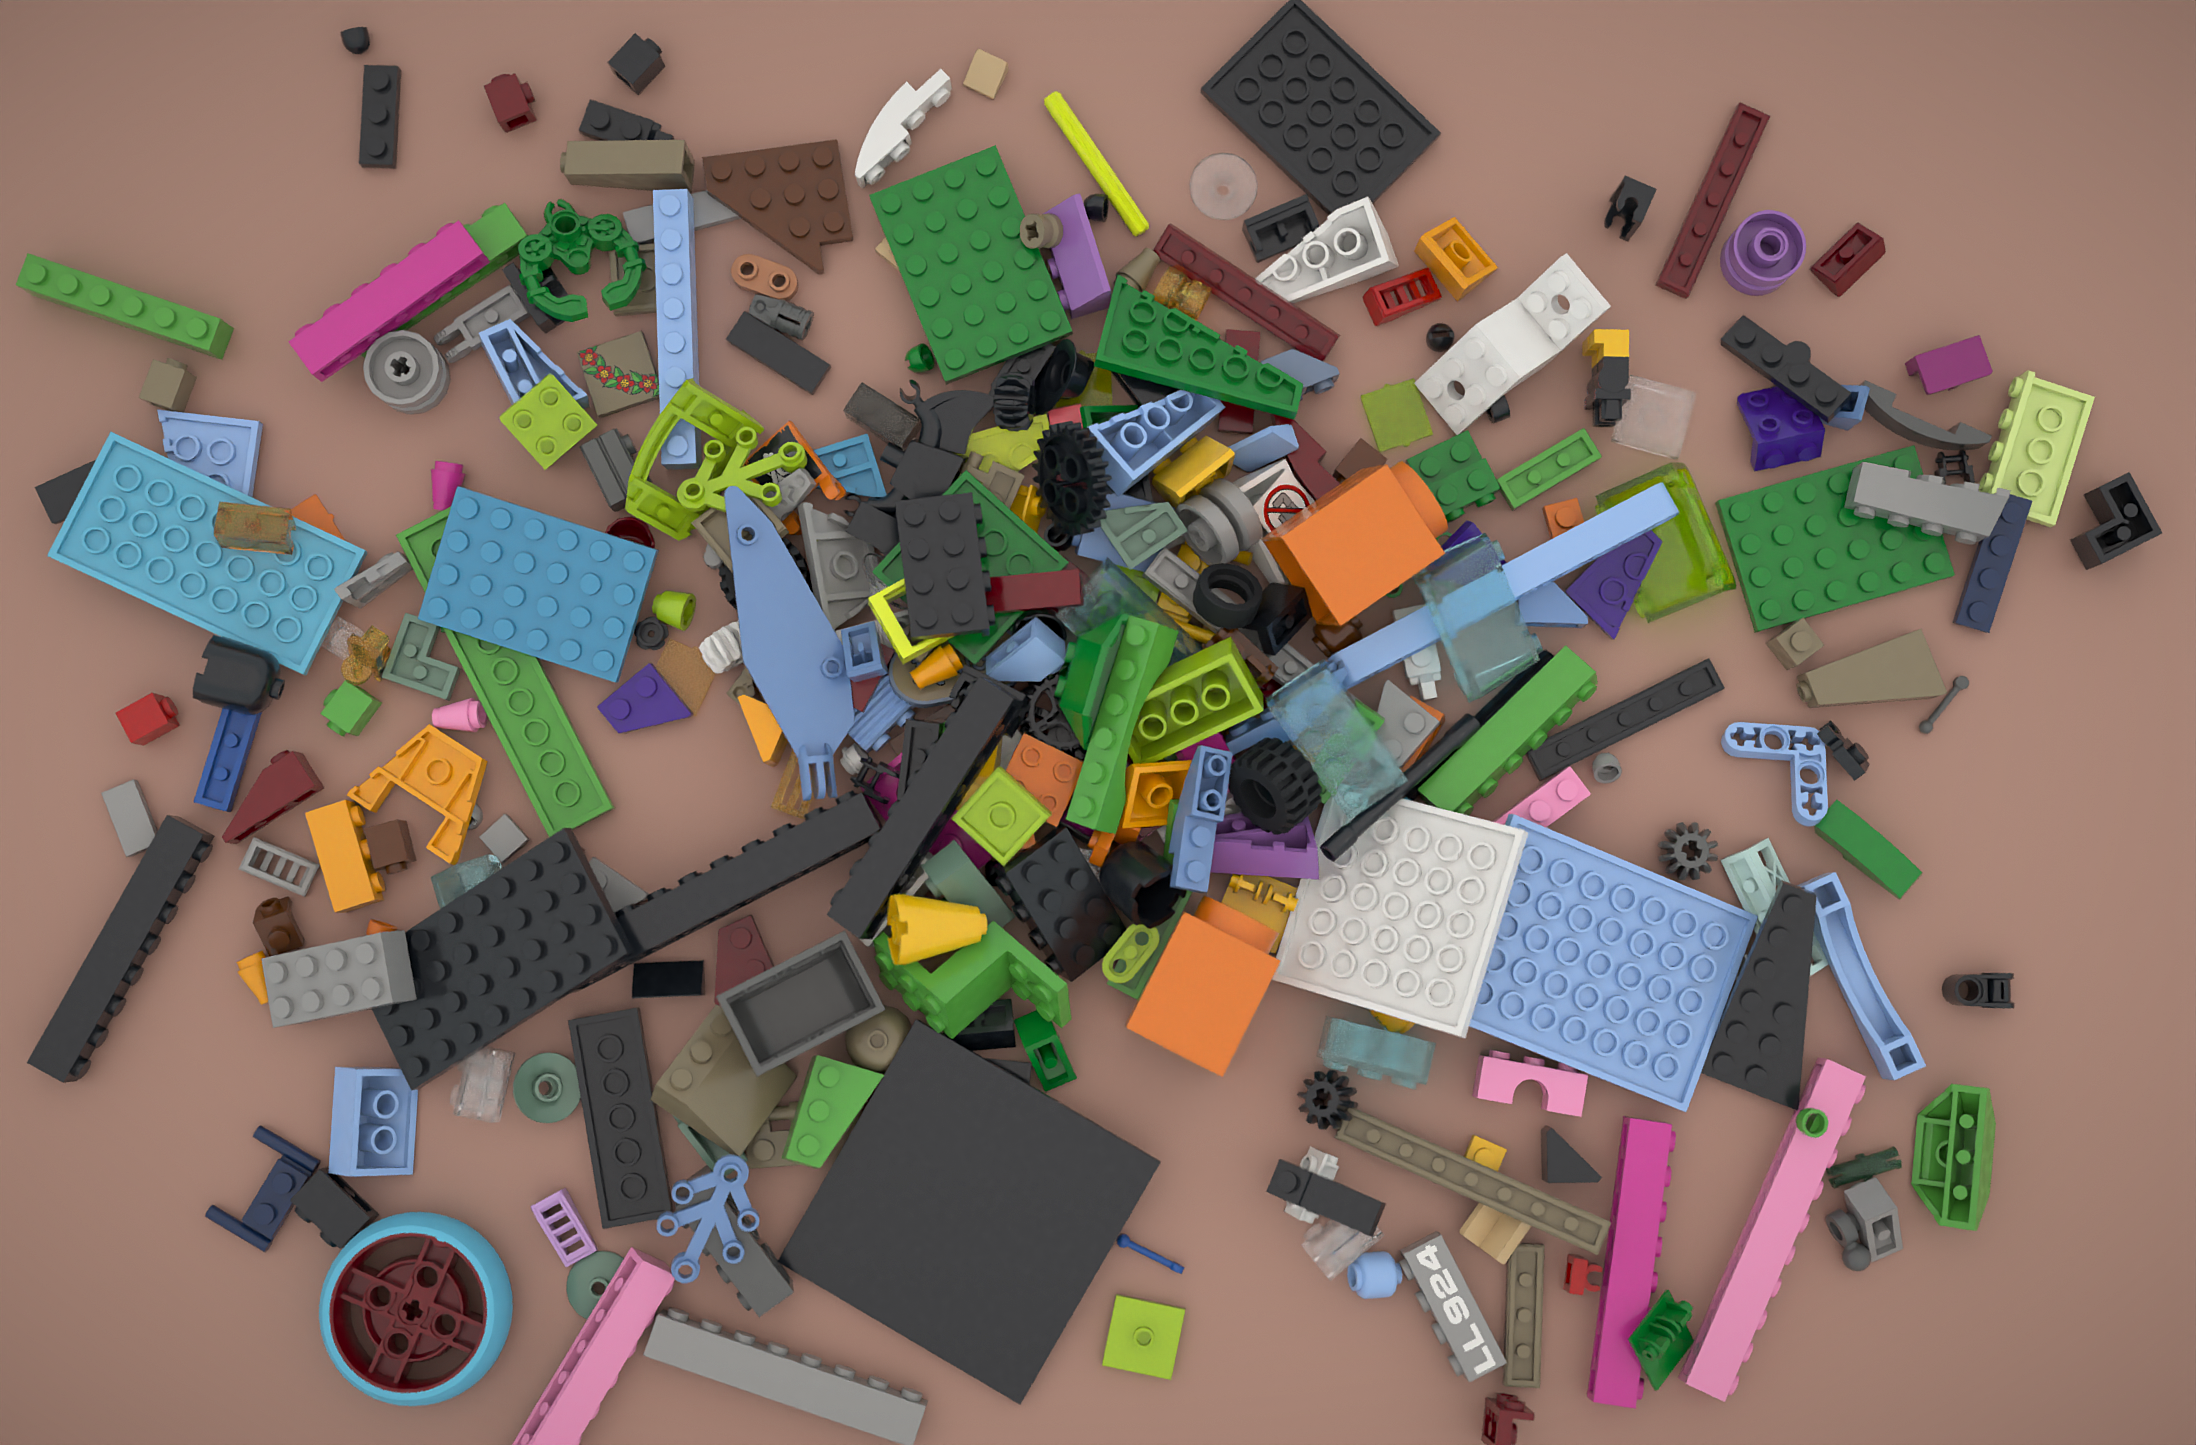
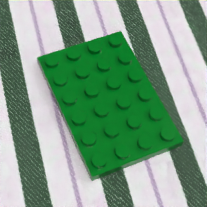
M996 145L869 195L946 385L1073 334L1039 248L1030 249L1021 240L1020 225L1025 215Z
M1914 445L1715 502L1755 633L1795 622L1801 618L1806 619L1955 576L1943 535H1928L1921 532L1922 527L1910 524L1908 527L1893 526L1887 523V518L1875 516L1873 519L1858 517L1854 515V510L1844 508L1853 468L1862 462L1909 470L1911 472L1910 478L1914 479L1918 475H1924Z

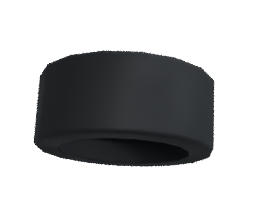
M1228 563L1213 564L1205 568L1198 578L1193 592V605L1197 613L1205 621L1217 627L1226 629L1243 628L1250 624L1256 616L1263 598V588L1250 571L1238 565ZM1223 588L1231 590L1244 599L1245 603L1232 604L1218 599L1210 589Z

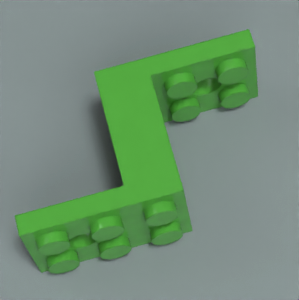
M995 921L987 925V933L982 935L980 942L962 947L933 973H930L917 961L906 965H895L890 954L889 936L885 932H882L873 940L876 952L874 958L879 965V978L889 990L895 988L902 994L904 1002L911 1010L915 1012L917 1010L921 1011L926 1016L928 1024L936 1032L940 1033L943 1031L951 1039L958 1035L1011 987L1019 998L1031 1001L1036 1006L1038 1013L1046 1021L1050 1022L1052 1020L1059 1027L1063 1028L1072 1020L1067 983Z

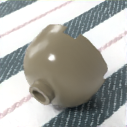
M884 1005L885 1011L848 1029L845 1035L846 1051L852 1062L860 1068L880 1074L886 1073L912 1027L906 1015L897 1008Z

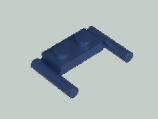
M260 1125L254 1132L253 1138L282 1154V1157L275 1163L241 1221L215 1205H212L207 1210L205 1217L261 1251L267 1252L273 1243V1239L294 1207L290 1199L310 1180L321 1161Z

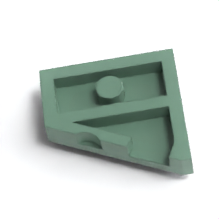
M1169 502L1106 510L1107 518L1100 520L1101 529L1129 570L1188 531Z

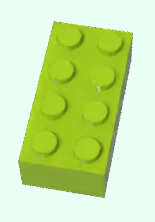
M1231 637L1166 667L1161 673L1140 710L1133 730L1128 754L1134 764L1155 763L1264 711L1263 694Z

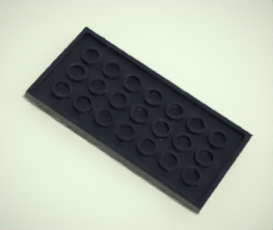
M561 829L406 931L405 935L417 1000L372 1009L411 1091L417 1090L633 954L634 951L572 829Z

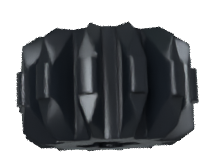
M1010 372V374L1002 373L997 379L996 388L994 389L993 414L995 415V423L1000 429L1019 432V430H1028L1032 425L1033 416L1036 414L1035 404L1037 402L1035 382L1030 375L1022 374L1021 372Z
M1328 1070L1326 1075L1322 1071L1314 1072V1081L1311 1079L1303 1081L1308 1090L1307 1092L1301 1091L1297 1095L1305 1099L1306 1103L1302 1104L1298 1109L1300 1112H1309L1306 1118L1309 1124L1317 1122L1318 1128L1322 1130H1327L1329 1125L1333 1129H1339L1342 1124L1341 1119L1345 1121L1352 1119L1348 1108H1357L1358 1103L1350 1101V1097L1355 1095L1357 1090L1354 1087H1347L1349 1083L1347 1076L1342 1075L1338 1078L1337 1071ZM1328 1094H1331L1332 1099L1327 1102L1328 1106H1325L1324 1100L1328 1099Z

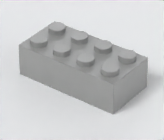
M405 930L380 932L261 958L273 1028L297 1025L417 1000Z

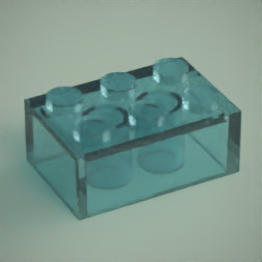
M1326 1016L1316 1057L1323 1059V1066L1330 1069L1347 1072L1348 1066L1358 1068L1357 1074L1360 1076L1381 1081L1384 1074L1392 1076L1391 1083L1416 1089L1417 1083L1427 1084L1436 1043Z

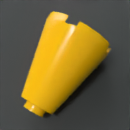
M905 894L891 895L887 907V926H891L892 937H888L892 961L895 965H906L980 942L982 935L987 933L985 913L980 914V910L976 906Z

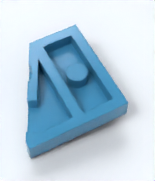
M868 434L814 450L829 472L843 485L847 494L871 498H884L887 495Z

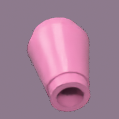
M469 698L440 708H434L432 711V722L437 729L477 732L479 728L486 726L487 714L480 700L476 701L474 698Z

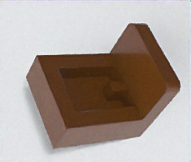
M289 896L281 899H267L255 911L253 925L269 957L304 945L305 939L290 911L292 901Z

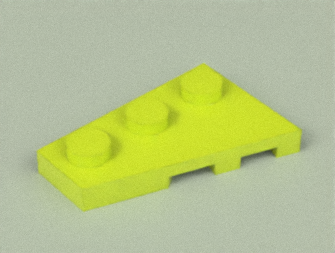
M1047 414L1033 417V423L1028 430L1015 432L1008 431V429H1000L998 426L972 433L966 454L964 455L969 457L971 451L984 456L979 469L986 473L989 472L993 461L1018 472L1037 459L1033 453L1034 450H1040L1037 439L1043 438L1042 431L1049 430L1050 426Z

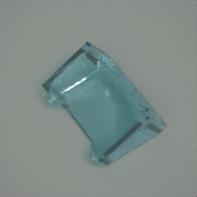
M1486 533L1445 550V554L1412 576L1415 584L1417 583L1421 597L1427 606L1449 658L1458 687L1468 703L1485 696L1540 661L1538 654L1543 652L1536 633L1530 634L1500 563L1501 560L1505 559L1503 550L1498 540L1491 542Z

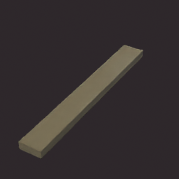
M1348 1108L1352 1119L1350 1121L1342 1119L1341 1128L1337 1130L1334 1138L1595 1255L1599 1254L1611 1225L1610 1221L1360 1110Z

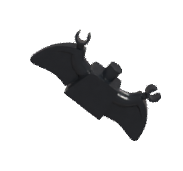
M909 380L910 385L916 390V394L907 396L900 388V398L903 402L913 404L916 407L914 412L921 422L919 439L911 440L906 451L891 442L887 444L880 460L896 468L890 481L894 488L884 498H869L868 502H863L897 519L895 501L942 496L958 479L962 463L967 462L968 456L964 454H966L970 436L977 424L993 408V395L972 390H955L937 394L923 401L920 397L919 384L915 380ZM853 494L847 495L844 498L847 500L854 499L858 501V504L861 503V499ZM844 510V512L849 516H854L856 510ZM880 550L884 557L888 555L886 552Z

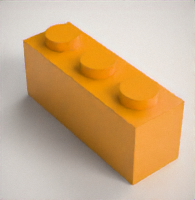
M343 800L305 812L334 912L346 913L383 901L382 892L385 891V883L379 871L376 872L373 867L367 840L362 828L366 822L361 807L359 805L356 806L353 801Z

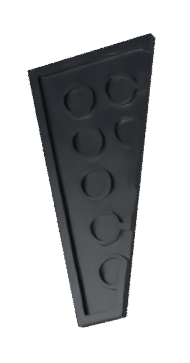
M1781 880L1724 1008L1701 1073L1798 1111L1817 896L1812 891Z

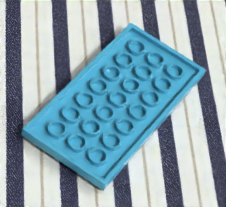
M110 432L47 556L214 634L265 650L273 654L279 664L306 676L343 603V600L334 589L357 575L368 552Z

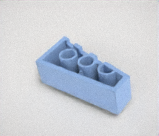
M1179 390L1154 403L1149 402L1141 405L1138 409L1129 413H1121L1111 417L1109 421L1088 426L1087 428L1090 429L1089 437L1096 436L1098 438L1096 448L1104 449L1101 456L1102 461L1109 462V465L1105 468V474L1112 476V479L1106 481L1118 497L1121 496L1210 425L1225 406L1218 399Z

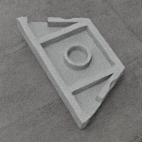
M803 502L797 508L813 595L835 630L868 606L869 597L882 591L880 580L872 573L877 567L874 547L847 533L846 530L850 523L843 517L834 513L825 514L813 509V504Z

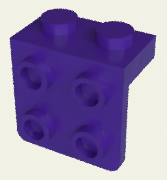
M1778 386L1740 394L1737 397L1738 408L1753 438L1750 463L1754 471L1773 469L1782 465L1809 461L1821 457L1825 428L1820 417Z

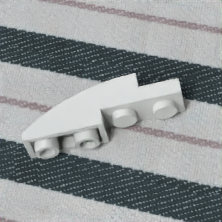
M942 69L936 72L917 91L906 82L882 108L864 140L857 161L855 177L862 189L868 183L873 185L879 181L885 173L884 169L893 160L898 162L910 151L909 146L912 143L907 130L909 128L911 130L917 128L926 118V112L933 106H941L949 98L950 91L952 90L951 81Z

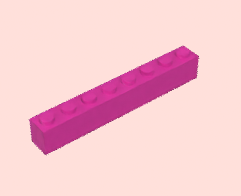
M1623 1116L1610 1215L1611 1225L1608 1230L1587 1397L1596 1403L1636 1409L1637 1399L1641 1400L1643 1396L1644 1380L1640 1378L1641 1364L1628 1338L1652 1309V1307H1649L1650 1293H1655L1657 1288L1658 1275L1653 1270L1655 1257L1659 1258L1662 1251V1237L1658 1236L1659 1224L1665 1221L1667 1212L1666 1201L1662 1200L1664 1187H1669L1671 1181V1167L1667 1166L1668 1154L1674 1151L1676 1143V1133L1672 1131V1124Z

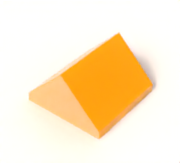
M1455 217L1424 233L1419 238L1414 250L1457 302L1498 269L1497 265Z
M746 695L739 696L738 700L763 762L771 767L778 765L788 743L779 724L767 704Z
M1192 760L1131 764L1126 767V803L1119 822L1121 828L1167 825L1169 801L1171 799H1180Z

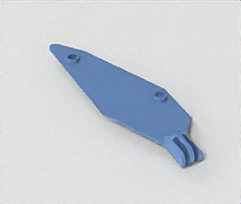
M730 486L724 492L743 663L798 758L803 801L811 800L812 792L816 800L824 799L826 789L829 798H837L833 754L855 723L851 683L846 673L843 645L773 523L738 487ZM746 530L750 532L752 540H744L741 536V531Z

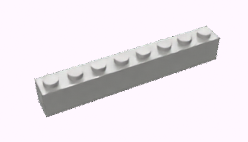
M670 1307L668 1311L662 1310L657 1314L643 1356L902 1445L914 1444L928 1400L922 1399L923 1394L907 1387H903L902 1391L888 1387V1381L875 1376H869L868 1380L855 1376L856 1371L844 1365L836 1364L835 1369L821 1364L822 1359L812 1354L802 1353L801 1357L788 1353L789 1348L780 1343L769 1342L768 1346L755 1341L756 1336L744 1331L736 1330L735 1334L721 1330L722 1324L709 1319H702L701 1323L688 1319L689 1313L677 1308Z

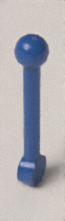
M1121 1234L1117 1237L1116 1241L1119 1247H1129L1182 1274L1185 1268L1182 1265L1130 1241L1129 1236L1126 1234Z

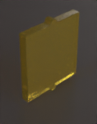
M669 638L656 665V669L688 706L693 715L696 716L716 673L706 665L698 647L690 648Z

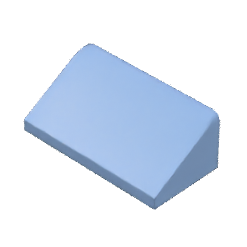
M1284 424L1269 426L1229 446V448L1235 453L1233 464L1246 472H1252L1296 451L1299 445L1292 425Z

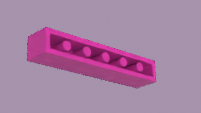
M459 220L454 224L448 223L442 226L437 231L436 237L429 242L414 246L408 252V257L401 262L386 266L380 272V277L370 284L365 283L354 289L351 297L342 304L337 303L327 308L323 313V317L314 324H306L295 332V337L288 342L310 373L323 382L367 351L376 339L388 332L395 331L489 264L490 260Z

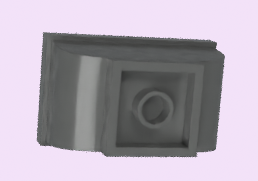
M846 931L716 996L756 1077L886 1010Z

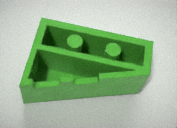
M820 1055L813 1056L781 1159L814 1169L820 1168L884 1075Z

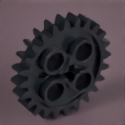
M1072 421L1050 425L1049 430L1042 431L1043 438L1037 439L1040 450H1034L1033 452L1038 459V463L1032 464V467L1038 474V476L1033 478V481L1039 483V489L1035 493L1038 496L1042 495L1043 498L1040 507H1047L1046 518L1048 520L1054 519V528L1062 527L1063 534L1070 533L1071 536L1094 532V528L1102 526L1100 520L1107 518L1104 508L1111 507L1106 495L1112 494V490L1107 487L1106 481H1110L1112 476L1105 474V468H1107L1109 462L1102 461L1101 459L1104 449L1096 448L1098 438L1096 436L1089 437L1090 429H1082L1080 422L1073 423Z

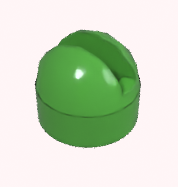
M1806 1108L1798 1113L1796 1125L1804 1135L1817 1138L1826 1132L1828 1118L1821 1110Z

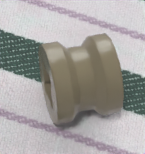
M1052 213L1042 215L1028 214L1021 222L1020 237L1024 245L1030 249L1041 247L1055 248L1062 240L1063 225L1058 216Z

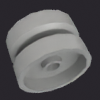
M406 330L388 332L376 339L368 349L363 364L365 381L372 393L394 410L410 415L425 413L436 407L447 394L451 380L449 365L442 353L418 333Z
M1223 478L1214 479L1201 489L1199 495L1190 496L1180 503L1175 510L1188 530L1182 534L1186 543L1202 561L1210 566L1220 563L1229 564L1237 557L1240 551L1248 550L1259 542L1262 537V525L1252 503L1238 487Z

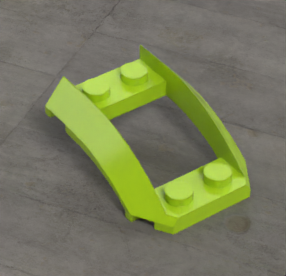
M693 378L686 379L658 416L645 438L628 480L625 505L628 513L678 541L692 535L690 531L696 528L691 522L710 507L707 506L704 510L698 512L687 510L681 506L677 497L647 481V477L662 445L680 418L723 443L726 457L722 462L717 463L711 479L723 474L738 444L736 433L739 429L751 427L755 430L756 434H761L765 430L745 410L742 409L740 411L697 385ZM745 436L742 441L748 442L752 439V436ZM713 449L710 454H718L720 449ZM700 490L692 491L690 496L697 495Z

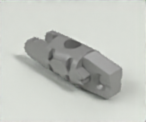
M799 468L777 483L782 494V500L778 505L769 508L782 522L803 502L816 485V482L806 469ZM768 492L765 497L772 498L776 495V492Z

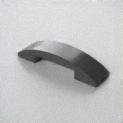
M1866 380L1858 385L1870 388L1865 410L1884 427L1907 440L1931 448L1960 451L1979 449L1989 443L1992 438L1991 435L1961 422L1950 428L1949 431H1946L1892 407L1897 394Z

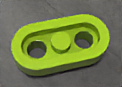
M1131 924L1105 955L1102 962L1103 973L1110 981L1125 983L1134 977L1158 947L1159 933L1156 927L1148 929L1145 925L1136 926ZM1145 932L1148 935L1149 941L1146 945L1141 946L1136 943L1135 936L1137 933ZM1117 959H1123L1127 964L1126 970L1122 973H1118L1113 969V963Z

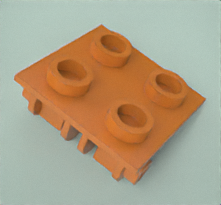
M1023 733L1006 771L1052 812L1045 822L1057 827L1076 788L1083 762Z

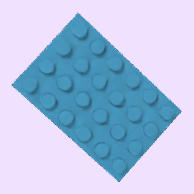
M457 486L418 619L616 683L619 682L659 550Z

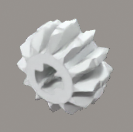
M738 621L732 622L713 632L711 636L705 638L699 647L706 665L715 673L729 671L743 663Z

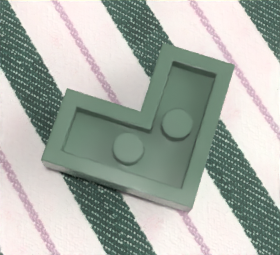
M405 613L382 678L450 701L461 668L430 658L440 626L419 620L417 616Z

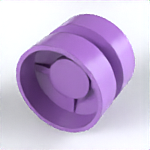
M1764 210L1750 215L1738 226L1723 245L1720 254V266L1723 276L1734 289L1743 294L1761 296L1775 291L1802 264L1806 254L1804 233L1799 224L1785 213Z

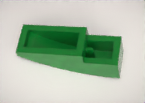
M1837 799L1828 808L1823 819L1814 826L1815 833L1840 851L1845 860L1899 900L1922 875V871L1892 843Z

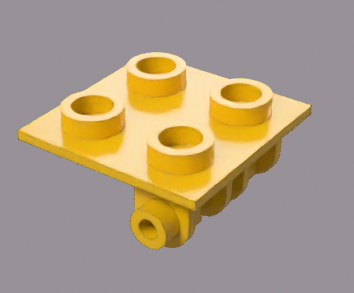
M1232 874L1221 903L1279 933L1270 950L1271 953L1276 954L1290 911L1294 912L1298 899L1295 896L1298 888L1268 876Z

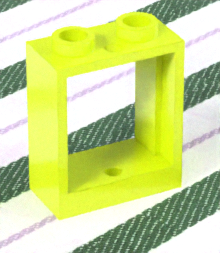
M904 579L868 598L871 610L903 665L954 637L925 639L913 646L911 645L888 603L906 594Z

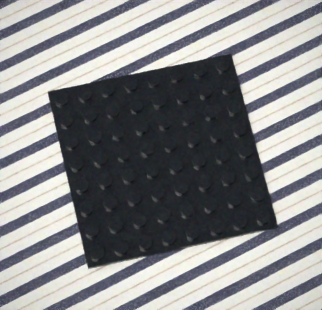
M916 1019L777 1262L1014 1402L1021 1404L1161 1161Z

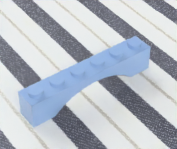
M1836 872L1823 873L1796 885L1814 892L1817 896L1814 921L1815 936L1881 1078L1896 1080L1925 1067L1926 1064L1912 1034L1890 1003L1869 962L1857 931L1851 904Z

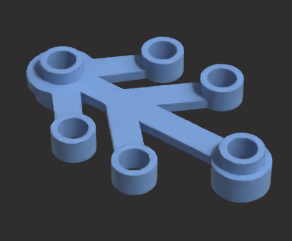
M725 1155L716 1161L712 1172L689 1181L679 1180L672 1187L673 1200L678 1204H687L692 1200L694 1193L716 1186L710 1199L674 1213L664 1212L657 1219V1231L663 1236H672L677 1232L678 1227L700 1219L686 1251L678 1253L672 1260V1276L680 1283H690L698 1277L700 1273L699 1257L714 1225H716L724 1245L723 1258L725 1261L735 1264L744 1257V1245L741 1241L737 1240L724 1207V1203L729 1193H731L739 1210V1227L746 1232L753 1231L758 1227L759 1214L757 1210L752 1208L744 1188V1184L749 1176L748 1165L740 1156ZM727 1169H735L738 1173L737 1176L733 1179L726 1178L724 1172ZM680 1187H686L690 1193L686 1197H680L676 1194V1190ZM751 1214L755 1217V1221L752 1224H745L742 1221L743 1216ZM665 1219H670L675 1225L671 1229H664L661 1226V1222ZM732 1246L738 1247L740 1253L736 1256H730L727 1253L728 1248ZM683 1265H689L692 1268V1272L683 1275L679 1272V1268Z

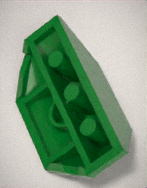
M1120 611L1077 635L1075 643L1069 641L1065 652L1064 662L1069 663L1066 676L1059 675L1054 696L1059 697L1058 704L1084 750L1088 749L1130 614Z

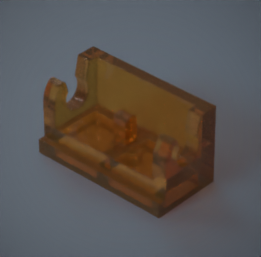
M219 502L213 535L221 548L292 555L294 545L291 540V530H296V524L291 515L292 511L288 508Z

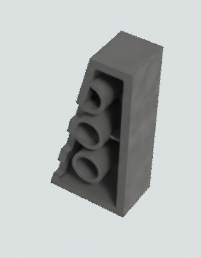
M706 1165L697 1173L688 1178L687 1181L705 1175L712 1171ZM716 1186L694 1193L692 1200L687 1204L675 1202L677 1210L674 1212L710 1199ZM680 1187L676 1190V1194L680 1197H686L690 1193L686 1187ZM729 1193L724 1207L737 1240L741 1241L744 1245V1257L735 1264L725 1261L723 1258L724 1245L716 1225H714L702 1253L705 1256L710 1254L718 1263L716 1269L721 1278L727 1284L732 1281L739 1290L737 1297L747 1311L753 1309L758 1317H760L794 1293L793 1280L782 1264L777 1262L778 1259L768 1244L764 1242L762 1245H759L757 1240L760 1239V1235L756 1229L746 1232L739 1227L737 1213L739 1210L731 1193ZM743 1216V1223L752 1224L749 1217ZM700 1219L685 1224L683 1227L685 1229L690 1227L695 1232ZM732 1246L728 1248L727 1253L730 1256H736L740 1253V1249Z

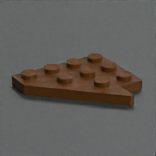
M837 139L702 157L708 195L737 214L816 273L824 274L820 246L853 241Z

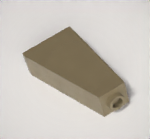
M685 140L567 141V151L561 154V172L564 173L572 185L649 191L688 189L690 194H692L695 160Z
M1922 629L1798 675L1799 683L1796 684L1799 697L1804 703L1807 702L1809 708L1931 699L1947 693Z

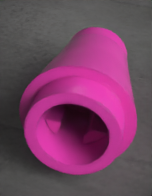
M435 461V467L431 469L433 509L445 510L452 506L457 486H462L465 473H462L463 464Z

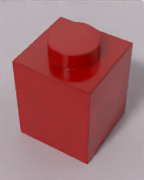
M150 693L115 713L130 742L142 746L180 726L175 717L178 715V710L169 697L156 693Z

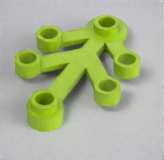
M743 427L736 433L738 444L723 474L711 479L717 463L725 459L726 450L721 441L710 440L704 445L703 451L706 457L695 478L687 479L679 486L677 491L678 501L682 507L694 512L702 511L707 506L726 512L724 497L716 493L724 491L730 486H736L746 496L759 499L768 507H774L782 500L779 486L775 483H766L762 486L749 480L781 467L789 473H793L799 468H804L807 464L805 450L799 443L787 442L780 447L777 454L743 467L750 451L758 445V437L755 430L751 427ZM745 436H752L750 441H742ZM720 449L718 454H710L711 450ZM790 452H797L792 457L786 456ZM700 490L697 495H689L692 491ZM768 492H776V495L772 498L765 497Z

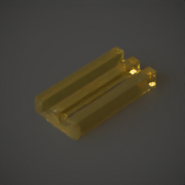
M792 749L771 808L804 820V815L807 814L811 800H802L799 810L794 809L801 791L800 772L787 806L781 804L798 760Z

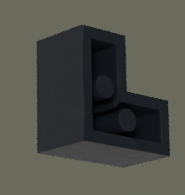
M2130 472L2084 494L2100 525L2070 541L2085 569L2088 570L2162 534V531Z

